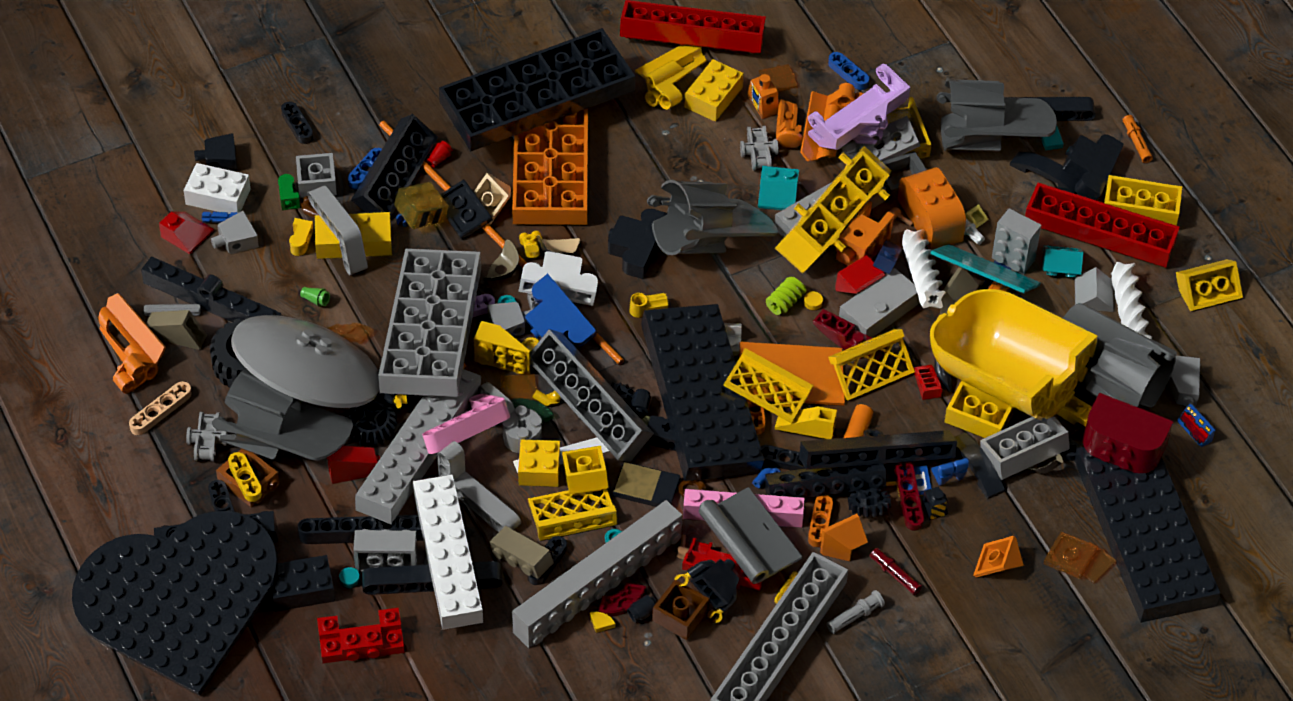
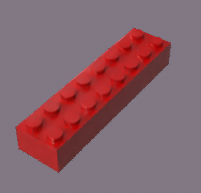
M625 0L620 19V37L761 53L766 16Z
M1037 183L1025 213V217L1041 224L1042 229L1165 268L1171 257L1180 229L1179 226L1042 183Z

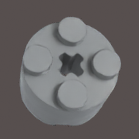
M525 406L516 407L515 412L510 414V418L502 422L504 444L513 452L520 453L521 440H541L542 420L540 416Z

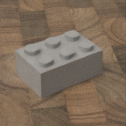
M1008 209L997 222L992 259L1024 275L1035 261L1041 224Z
M386 529L355 530L353 550L355 569L362 573L367 568L417 565L416 531H390Z

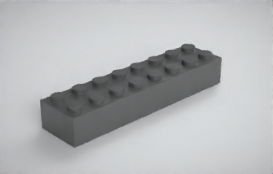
M549 329L530 352V363L617 460L630 463L654 434L651 429L562 332Z

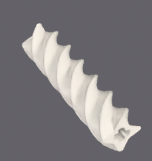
M906 229L903 234L902 246L919 301L923 308L930 306L942 308L941 299L946 295V292L938 289L943 282L935 280L939 271L932 269L936 261L928 258L932 250L925 249V246L929 244V240L922 239L925 230L922 229L914 232Z
M1117 262L1111 275L1121 324L1152 339V336L1145 332L1149 322L1141 316L1146 307L1138 302L1142 291L1135 287L1139 277L1132 273V269L1136 264Z

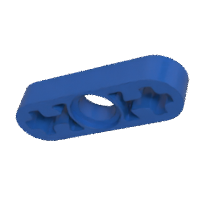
M833 52L829 55L828 65L832 70L852 84L855 89L865 90L868 88L869 76L840 52ZM851 69L853 70V72L846 73L844 70Z
M382 148L372 149L348 175V185L354 190L359 188L368 171H364L362 168L365 166L371 167Z

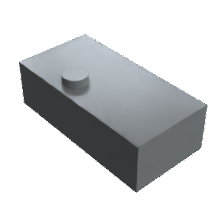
M893 268L890 274L886 273L884 277L872 283L840 306L839 317L855 324V330L873 338L919 304V296L915 285L897 269Z
M1054 416L1049 419L1042 418V420L1030 417L980 440L981 448L990 459L1001 480L1070 449L1068 431Z

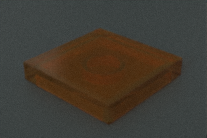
M1060 532L1044 559V565L1081 579L1098 546Z

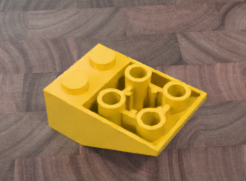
M481 321L474 337L475 362L530 376V350L500 325Z

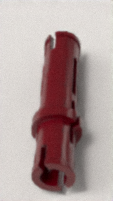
M875 548L871 552L869 557L882 567V571L888 572L913 596L921 590L922 585L901 569L893 558L886 556L879 548Z

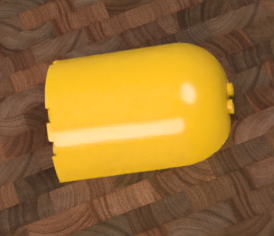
M996 289L977 290L964 295L956 303L950 305L947 314L943 313L938 316L930 330L932 352L936 361L947 373L1038 420L1053 417L1075 394L1073 390L1077 382H1082L1088 371V368L1085 366L1089 358L1094 355L1098 338L1097 335L1014 294Z

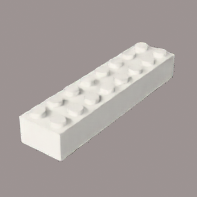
M453 475L413 481L414 497L442 630L483 623L481 601Z

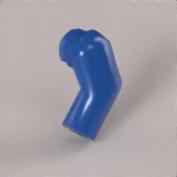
M765 468L752 483L756 488H760L765 482V474L781 471L778 468Z

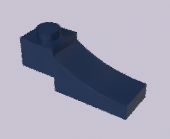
M885 240L873 266L890 274L902 248Z

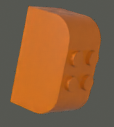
M931 168L900 179L898 201L909 219L913 222L916 230H925L922 239L929 240V244L926 245L928 249L934 250L948 244L953 245L964 241L966 215L963 205L939 168Z

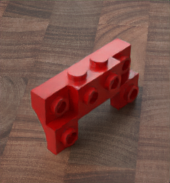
M693 538L691 546L683 559L682 570L687 571L701 561L713 560L715 562L722 559L725 562L726 559H730L736 565L733 572L739 577L737 589H740L742 585L760 590L763 581L752 584L730 554L712 550V542L705 544Z
M399 608L378 610L380 624L339 629L338 616L317 618L322 663L346 660L355 661L362 658H377L379 656L404 653Z

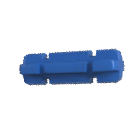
M203 212L202 222L210 223L212 221V223H221L236 215L237 212H231V214H228V212Z

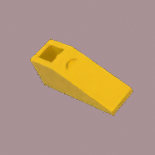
M819 406L798 411L792 423L778 416L775 429L832 439L836 426L837 410Z

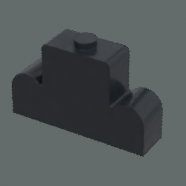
M1108 134L1102 135L1096 143L1080 135L1076 142L1069 146L1065 153L1067 158L1062 169L1079 179L1074 187L1078 195L1097 200L1100 197L1108 181V176L1111 174L1122 150L1123 142Z
M650 208L645 209L641 213V220L620 215L614 228L610 229L608 234V254L622 258V270L625 274L644 279L658 248L652 230V223L654 220L667 215L666 212Z

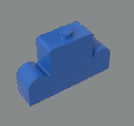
M548 273L533 285L532 296L539 305L526 314L525 318L532 328L530 330L537 340L539 338L542 339L546 332L551 329L562 332L564 336L568 334L569 341L574 346L581 347L597 335L594 327Z

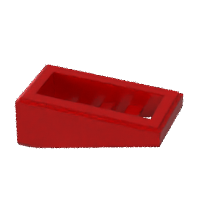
M933 366L913 367L922 400L941 397L942 387Z

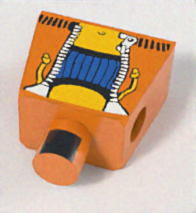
M762 74L760 77L752 79L749 85L748 97L761 118L765 119L777 115L779 106L778 91L770 80V76Z

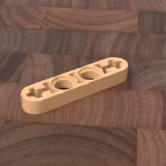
M183 381L176 383L133 416L129 421L130 431L134 435L144 434L186 402L192 395L189 383ZM165 400L173 401V403L168 406L163 404ZM151 411L158 412V415L155 417L148 416V413Z

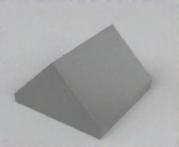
M1097 267L1075 277V305L1083 303L1097 311L1113 312L1112 279Z

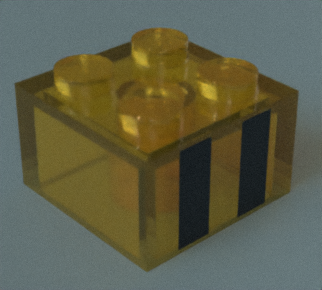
M431 182L399 188L394 204L412 229L443 223L449 207Z

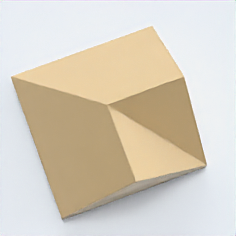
M486 173L474 190V193L491 215L493 221L511 197V187L491 174Z

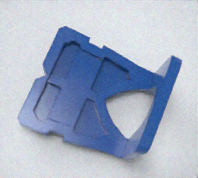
M964 458L932 467L931 471L938 485H944L953 476L958 480L963 479L969 467V460Z

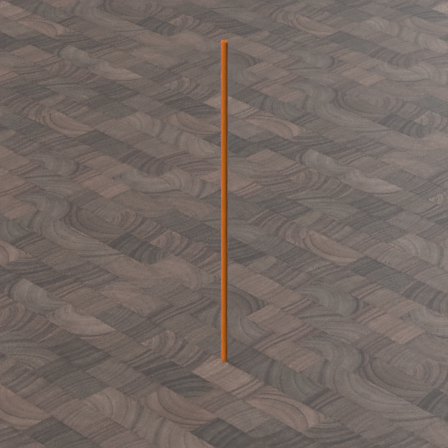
M381 121L379 126L390 136L393 129L385 121ZM425 161L423 162L421 168L444 191L451 188ZM489 224L483 226L482 229L503 249L505 240ZM519 255L518 265L523 269L527 262ZM598 333L592 338L618 365L624 362V359Z

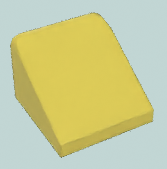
M979 204L965 213L966 219L976 225L975 228L989 220Z

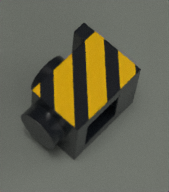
M939 486L925 490L922 505L929 519L947 515L946 505L948 500Z

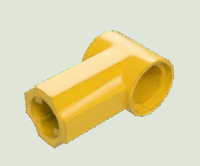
M635 293L631 297L629 313L633 317L641 318L643 317L644 310L668 308L667 296L664 293L647 296L643 293Z

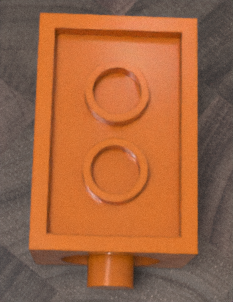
M869 201L865 206H862L857 216L852 218L847 228L840 233L838 239L846 247L842 252L837 248L835 249L837 251L836 260L847 266L866 254L872 260L880 251L885 240H889L891 237L894 214L888 211L880 222L877 223L870 219L872 202Z

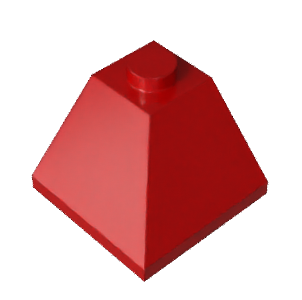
M171 211L159 222L161 237L188 254H191L214 232L213 228L187 212Z

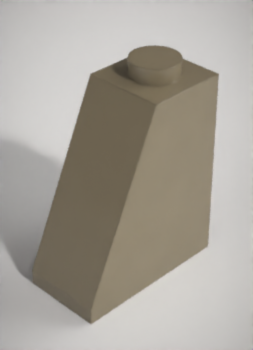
M190 310L151 312L146 323L160 341L197 350L201 349L207 337L206 332Z

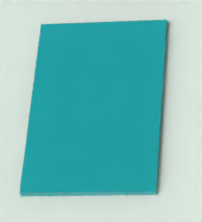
M950 244L934 249L930 253L1022 293L1028 292L1041 284L1039 281Z

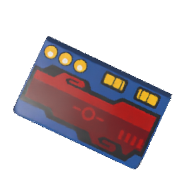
M1189 404L1179 417L1178 423L1200 447H1203L1213 441L1215 429L1192 404Z

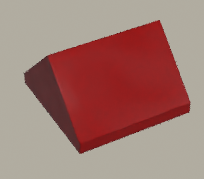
M866 254L838 272L835 289L838 292L857 294L884 277L885 274L882 270L873 266L874 262Z

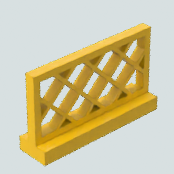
M893 329L828 357L830 363L834 365L846 400L853 399L915 372L903 340L905 335L902 329ZM897 342L900 346L898 355L890 352L893 344ZM878 350L885 352L882 362L873 359ZM888 355L897 358L893 368L885 364ZM861 357L868 359L865 369L857 366ZM900 360L906 363L908 370L904 372L896 370ZM872 361L880 365L876 375L869 372ZM845 364L852 366L848 376L842 373L840 366ZM884 367L891 370L890 376L887 379L880 377ZM855 369L863 372L860 382L852 379ZM867 374L875 377L871 386L863 384ZM850 381L858 384L856 392L852 394L848 390Z
M746 348L723 385L790 423L793 422L813 387L812 384ZM741 366L749 372L741 373L739 367ZM756 376L761 377L766 382L759 383ZM751 377L754 383L746 384L744 378ZM732 379H739L741 385H735L730 381ZM768 386L771 393L763 394L761 387ZM773 386H777L783 391L776 392ZM756 388L758 394L753 395L748 389ZM790 395H793L801 400L792 401ZM786 396L788 402L780 403L778 397ZM773 397L776 404L768 403L765 398ZM790 407L792 415L784 412L783 408Z
M569 490L528 498L539 541L550 539L554 536H565L617 525L616 508L611 502L608 490H598L603 491L600 497L593 495L597 490L570 495ZM577 495L584 497L581 501L573 499ZM558 499L564 500L562 505L554 503V501ZM588 499L596 501L593 506L588 505L585 502ZM542 503L545 506L540 509L535 507L534 504ZM569 503L576 505L574 510H571L566 506ZM600 504L608 506L599 509L597 508ZM549 507L557 509L554 514L547 512ZM581 508L589 510L584 512H578ZM561 512H564V513L569 514V515H565V516H560V517H559V515H560ZM542 516H545V517L550 518V519H546V520H541V521H539V519H540Z

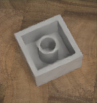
M333 153L296 156L300 198L308 196L307 192L324 185L333 195H337Z

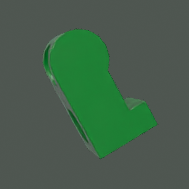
M283 174L278 178L282 210L299 209V193H294V177L290 174Z

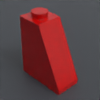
M343 446L336 453L327 457L332 484L368 477L380 460V456L375 455L374 448Z

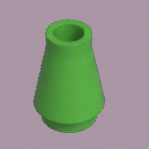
M303 287L300 293L302 298L319 307L326 306L330 300V293L324 288Z

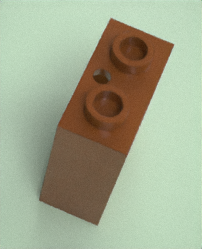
M240 449L238 452L246 456L249 464L266 476L259 482L262 497L255 502L245 499L236 480L233 478L228 460L216 470L217 480L225 482L229 491L249 507H252L256 503L261 502L266 494L277 488L279 484L278 472L254 453ZM235 461L239 468H241V462Z

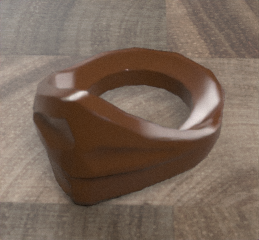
M698 480L682 481L678 486L679 493L683 498L685 495L683 488L687 485H694L698 490H706L705 483Z

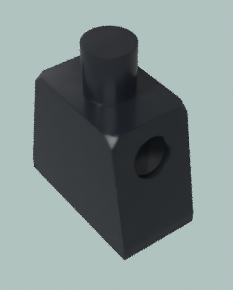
M233 133L204 140L205 150L194 151L195 162L206 161L208 166L237 171Z

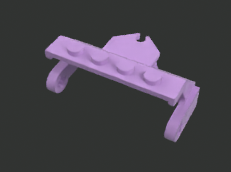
M881 64L876 68V73L879 79L890 89L889 92H885L875 84L873 88L826 121L821 114L816 111L808 116V121L813 127V130L808 131V135L820 147L835 150L840 149L852 139L857 144H877V140L872 137L878 136L879 140H882L883 130L888 126L886 115L906 102V99L909 98L910 86L889 66Z

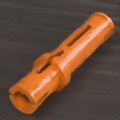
M1132 115L1125 116L1122 120L1127 129L1128 137L1132 139L1142 162L1149 163L1153 160V156L1143 139L1141 128L1137 126Z

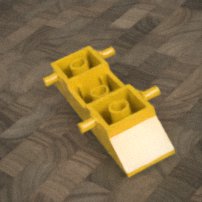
M865 146L862 147L853 159H850L844 152L838 157L846 164L845 168L808 210L800 205V203L794 207L802 217L775 249L801 273H804L829 246L834 245L840 252L843 251L846 245L838 239L840 233L873 195L877 193L884 200L890 196L882 187L890 176L891 170Z

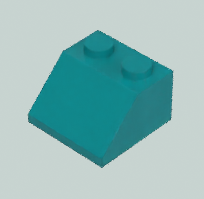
M762 166L758 208L784 210L796 203L799 169Z
M1043 245L1042 269L1047 271V275L1057 276L1058 273H1065L1067 277H1076L1077 274L1081 275L1083 251L1081 248Z

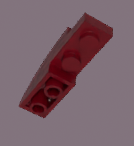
M822 309L813 320V324L827 338L844 350L872 339V337L855 330V324L825 309ZM881 350L876 351L873 359L879 361L885 352Z

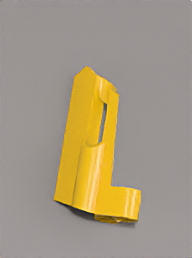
M687 44L680 45L635 70V73L641 75L646 80L648 92L645 95V99L650 106L655 107L660 104L663 109L668 110L681 102L682 94L673 84L706 62L701 47Z

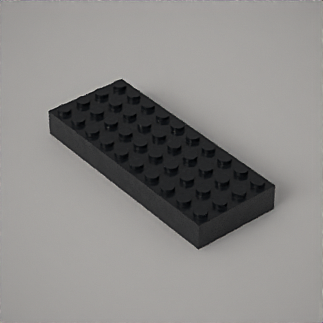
M601 28L439 87V101L469 150L474 151L635 91V75L604 29Z
M710 304L644 310L641 326L665 413L670 422L669 427L675 439L674 445L684 481L759 474L764 463V457L745 397L723 386L736 363L719 305ZM732 379L730 381L735 385H741L739 379Z
M1084 447L1077 448L1075 465L1140 623L1216 607L1220 591L1162 457L1157 467L1151 472L1135 473L1092 456Z

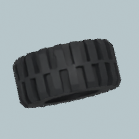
M240 318L235 319L233 323L228 322L224 325V328H220L216 335L213 336L212 344L210 345L214 374L223 385L228 384L229 388L236 377L246 369L238 359L232 357L235 354L231 343L232 334L236 326L243 321Z

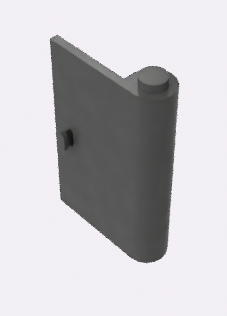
M749 487L718 504L715 500H705L700 504L699 514L752 584L760 583L802 559L801 554Z

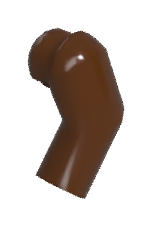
M305 196L301 202L302 212L315 219V216L319 214L312 207L308 196Z

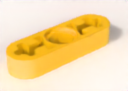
M240 452L231 454L228 458L229 468L245 499L250 502L258 501L262 497L261 485L246 456ZM235 461L241 462V468H239ZM243 474L251 476L247 480L240 479V476ZM249 486H252L253 491L256 493L252 494L249 491Z

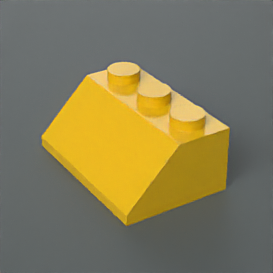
M1226 259L1176 272L1179 291L1190 311L1243 298L1236 261Z

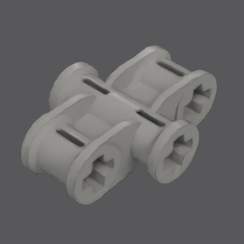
M762 126V128L747 127L748 142L740 141L741 157L751 155L753 171L762 168V166H771V154L778 155V141L776 139L768 141L766 126Z
M200 412L198 429L187 428V445L195 443V461L208 459L211 462H215L217 444L227 446V443L220 440V435H228V432L217 430L212 425V421L215 418L221 417L220 412L216 414Z

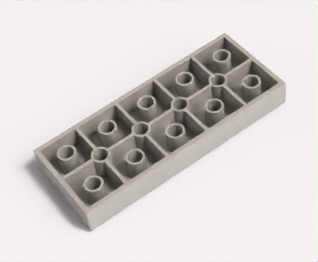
M405 249L378 375L380 393L458 397L481 274L480 252Z

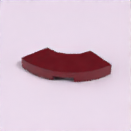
M626 583L619 593L611 596H602L598 612L605 613L610 617L627 613L630 604L644 597L646 586Z

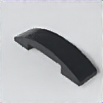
M1018 152L1010 162L1009 166L1024 173L1027 170L1033 171L1058 183V189L1076 194L1074 187L1079 179L1064 171L1061 164L1047 157L1030 152Z
M965 432L955 436L957 440L956 455H961L963 459L968 458L969 468L978 479L977 485L986 498L989 499L1003 493L1005 489L1001 479L978 443Z

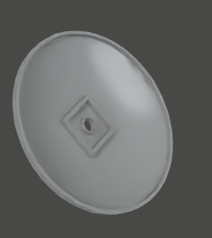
M262 315L243 320L236 326L232 334L231 343L233 351L243 366L265 384L293 398L320 406L352 408L371 402L380 390L378 369L372 360L356 345L320 325L292 317Z

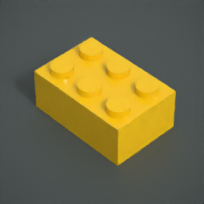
M712 59L685 93V108L716 122L743 88L744 73Z
M961 381L946 409L944 422L986 438L1007 428L1013 416L1014 407Z

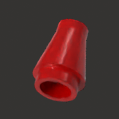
M441 141L436 144L426 161L431 167L435 168L439 163L451 156L453 150L448 143Z

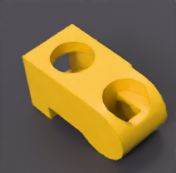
M295 218L293 222L294 235L289 239L290 251L295 256H301L306 253L313 236V221Z

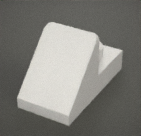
M724 323L733 356H739L742 324Z

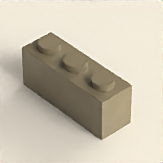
M507 526L490 541L492 553L496 558H502L512 567L521 569L528 576L532 575L539 579L554 563L549 549Z

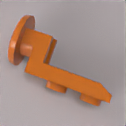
M780 99L776 140L782 147L796 148L802 144L803 136L800 134L802 126L798 125L796 127L798 107L795 103Z

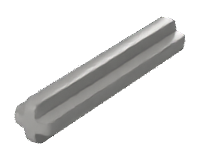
M200 304L145 305L144 315L150 316L151 312L190 310L192 315H200L201 306Z

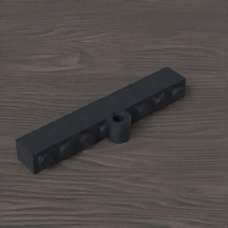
M152 256L141 269L144 284L189 304H200L201 309L230 322H234L235 319L239 318L244 320L245 317L262 315L281 316V312L223 288V282L215 275L210 274L203 279Z
M868 429L864 431L863 437L801 441L799 460L806 470L951 459L956 456L957 440L949 430L883 435V432L880 430Z

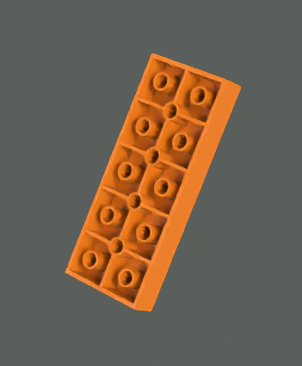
M588 108L514 135L513 224L587 225Z

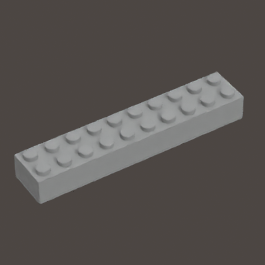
M463 369L458 397L423 395L356 493V511L389 524L393 523L414 491L413 481L423 478L438 453H428L422 434L467 412L471 406L469 399L479 394V386L481 385L480 375Z
M667 500L662 502L512 611L513 633L528 648L534 644H539L549 633H554L560 625L572 620L575 614L586 610L593 601L601 599L608 590L616 588L623 579L631 577L641 566H646L656 555H661L671 544H676L681 539L682 514Z
M812 552L710 701H767L846 585L848 569Z

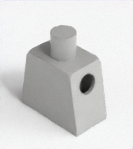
M243 211L219 223V235L211 238L214 248L224 245L230 254L259 247L258 236Z
M517 302L487 305V315L490 323L500 325L514 338L525 333V316L531 310L521 312Z

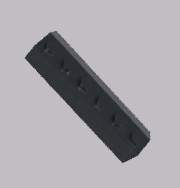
M414 114L401 118L351 201L366 213L390 212L391 217L437 141L438 136Z

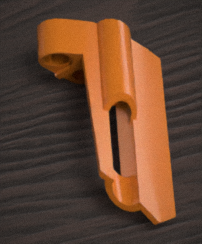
M843 83L837 91L828 96L814 91L811 92L800 151L808 162L827 156L829 158L835 157L837 152L835 149L820 147L808 135V131L813 130L808 121V116L816 111L826 121L864 94L861 92L854 93L855 87L852 84Z
M119 293L108 297L106 307H103L99 312V329L123 362L117 367L118 370L113 376L112 381L124 394H127L146 380H151L156 376L158 372L157 364L166 347ZM110 321L130 343L126 348L122 347L108 329Z

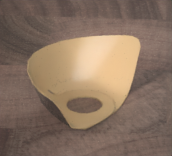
M539 235L536 236L544 253L549 251L570 254L576 251L580 242L579 238L546 240L541 239Z

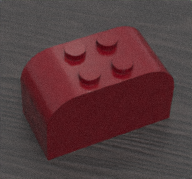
M1099 393L1088 414L1083 445L1089 454L1104 462L1112 463L1122 469L1135 473H1148L1159 464L1168 445L1173 421Z

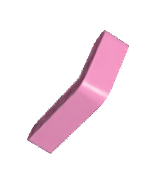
M478 394L471 397L469 402L472 410L422 434L428 453H438L453 441L459 443L509 419L510 414L505 398L488 394Z

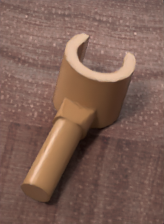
M894 207L889 210V212L894 214V220L898 218L912 226L913 222L901 215L899 208Z
M686 535L681 536V544L678 547L677 557L680 559H684L686 552L689 550L685 548Z

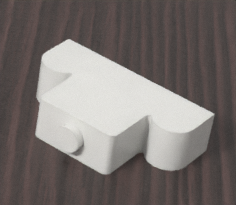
M546 251L543 267L533 262L524 265L519 292L532 294L533 285L548 273L572 302L593 306L598 279L590 273L580 274L582 258Z

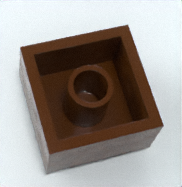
M674 580L653 607L652 621L687 640L709 612V598L686 585L679 586L682 583Z

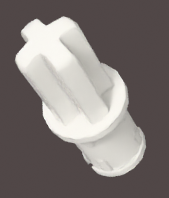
M966 219L964 235H968L976 244L980 245L985 240V237L975 228L976 225Z

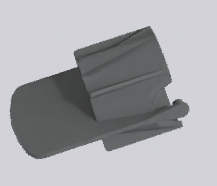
M947 78L945 86L950 88L951 93L940 92L936 96L937 101L941 104L951 102V112H953L941 117V138L944 151H1000L1002 135L1049 137L1055 133L1057 125L1056 115L1047 102L1037 98L1004 97V83L999 81L954 80Z
M668 180L662 184L661 189L672 194L671 198L651 195L647 199V204L652 207L668 205L667 215L654 220L652 223L655 240L659 248L667 255L725 253L724 241L728 237L776 236L778 228L766 214L751 204L740 199H728L726 196L728 185L726 183Z
M1078 303L1071 307L1063 319L1098 336L1094 355L1089 358L1085 366L1088 368V371L1083 381L1077 382L1076 388L1094 398H1097L1098 394L1102 393L1135 407H1139V404L1153 408L1171 377L1176 363L1177 352L1145 337L1086 304Z
M244 369L236 377L225 398V404L238 414L237 424L227 422L223 417L215 418L212 421L215 429L234 433L220 435L222 442L275 460L277 455L284 457L286 451L311 460L325 459L345 445L353 429L352 420L288 396L265 384L247 369Z

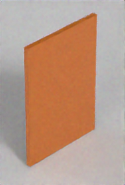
M754 342L739 343V357H741L742 352L746 348L812 384L813 387L804 403L844 406V393L834 365L830 363L828 358L841 352L842 348ZM740 366L741 373L749 372ZM756 376L759 383L766 382V380ZM751 377L744 378L746 384L754 383ZM768 386L761 387L763 394L771 393ZM773 386L776 392L783 391L781 388ZM756 388L748 389L751 394H758ZM790 395L792 401L801 400L793 395ZM786 396L778 397L780 402H788ZM773 397L765 398L766 401H774Z

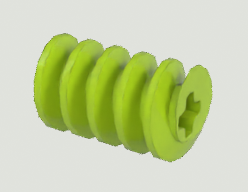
M787 277L771 296L766 299V305L775 315H780L781 312L786 313L788 308H791L797 302V299H800L806 293V288L795 277Z

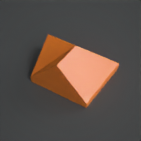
M858 514L822 530L820 547L822 555L850 562L853 549L868 543Z
M1010 536L985 543L973 576L977 578L1024 566L1017 538Z

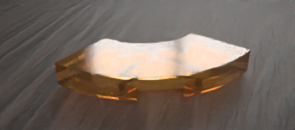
M339 323L327 328L348 341L362 344L374 333L372 328L359 323L344 325Z

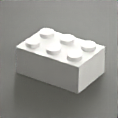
M196 163L184 188L186 205L217 212L239 213L251 189L249 175Z

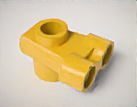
M533 231L531 234L521 233L519 236L520 244L524 245L525 254L528 258L540 255V247L536 238L539 235L542 239L539 231Z

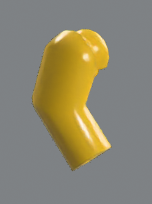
M537 389L532 398L544 406L555 405L561 401V397L556 391L545 395Z

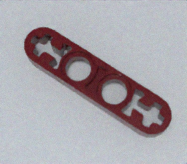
M899 462L896 464L895 477L904 522L908 529L916 531L922 527L924 516L914 467L911 462ZM902 467L905 468V470H907L906 477H904V471L901 469ZM909 483L913 489L905 490L902 485ZM912 500L916 503V506L909 507L905 502ZM913 513H915L914 517L917 523H914V521L911 520Z

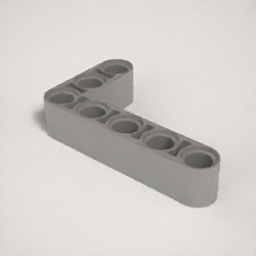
M325 185L307 192L312 207L339 240L343 263L347 273L353 275L367 269L362 235L357 224Z
M451 442L438 453L439 477L453 475L457 497L460 501L498 532L505 526L514 530L521 524L520 518L513 510L465 471L464 450L457 442Z

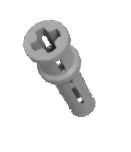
M874 590L871 593L872 595L858 600L857 605L827 622L829 631L834 634L859 617L870 615L871 611L877 607H883L885 602L881 594Z

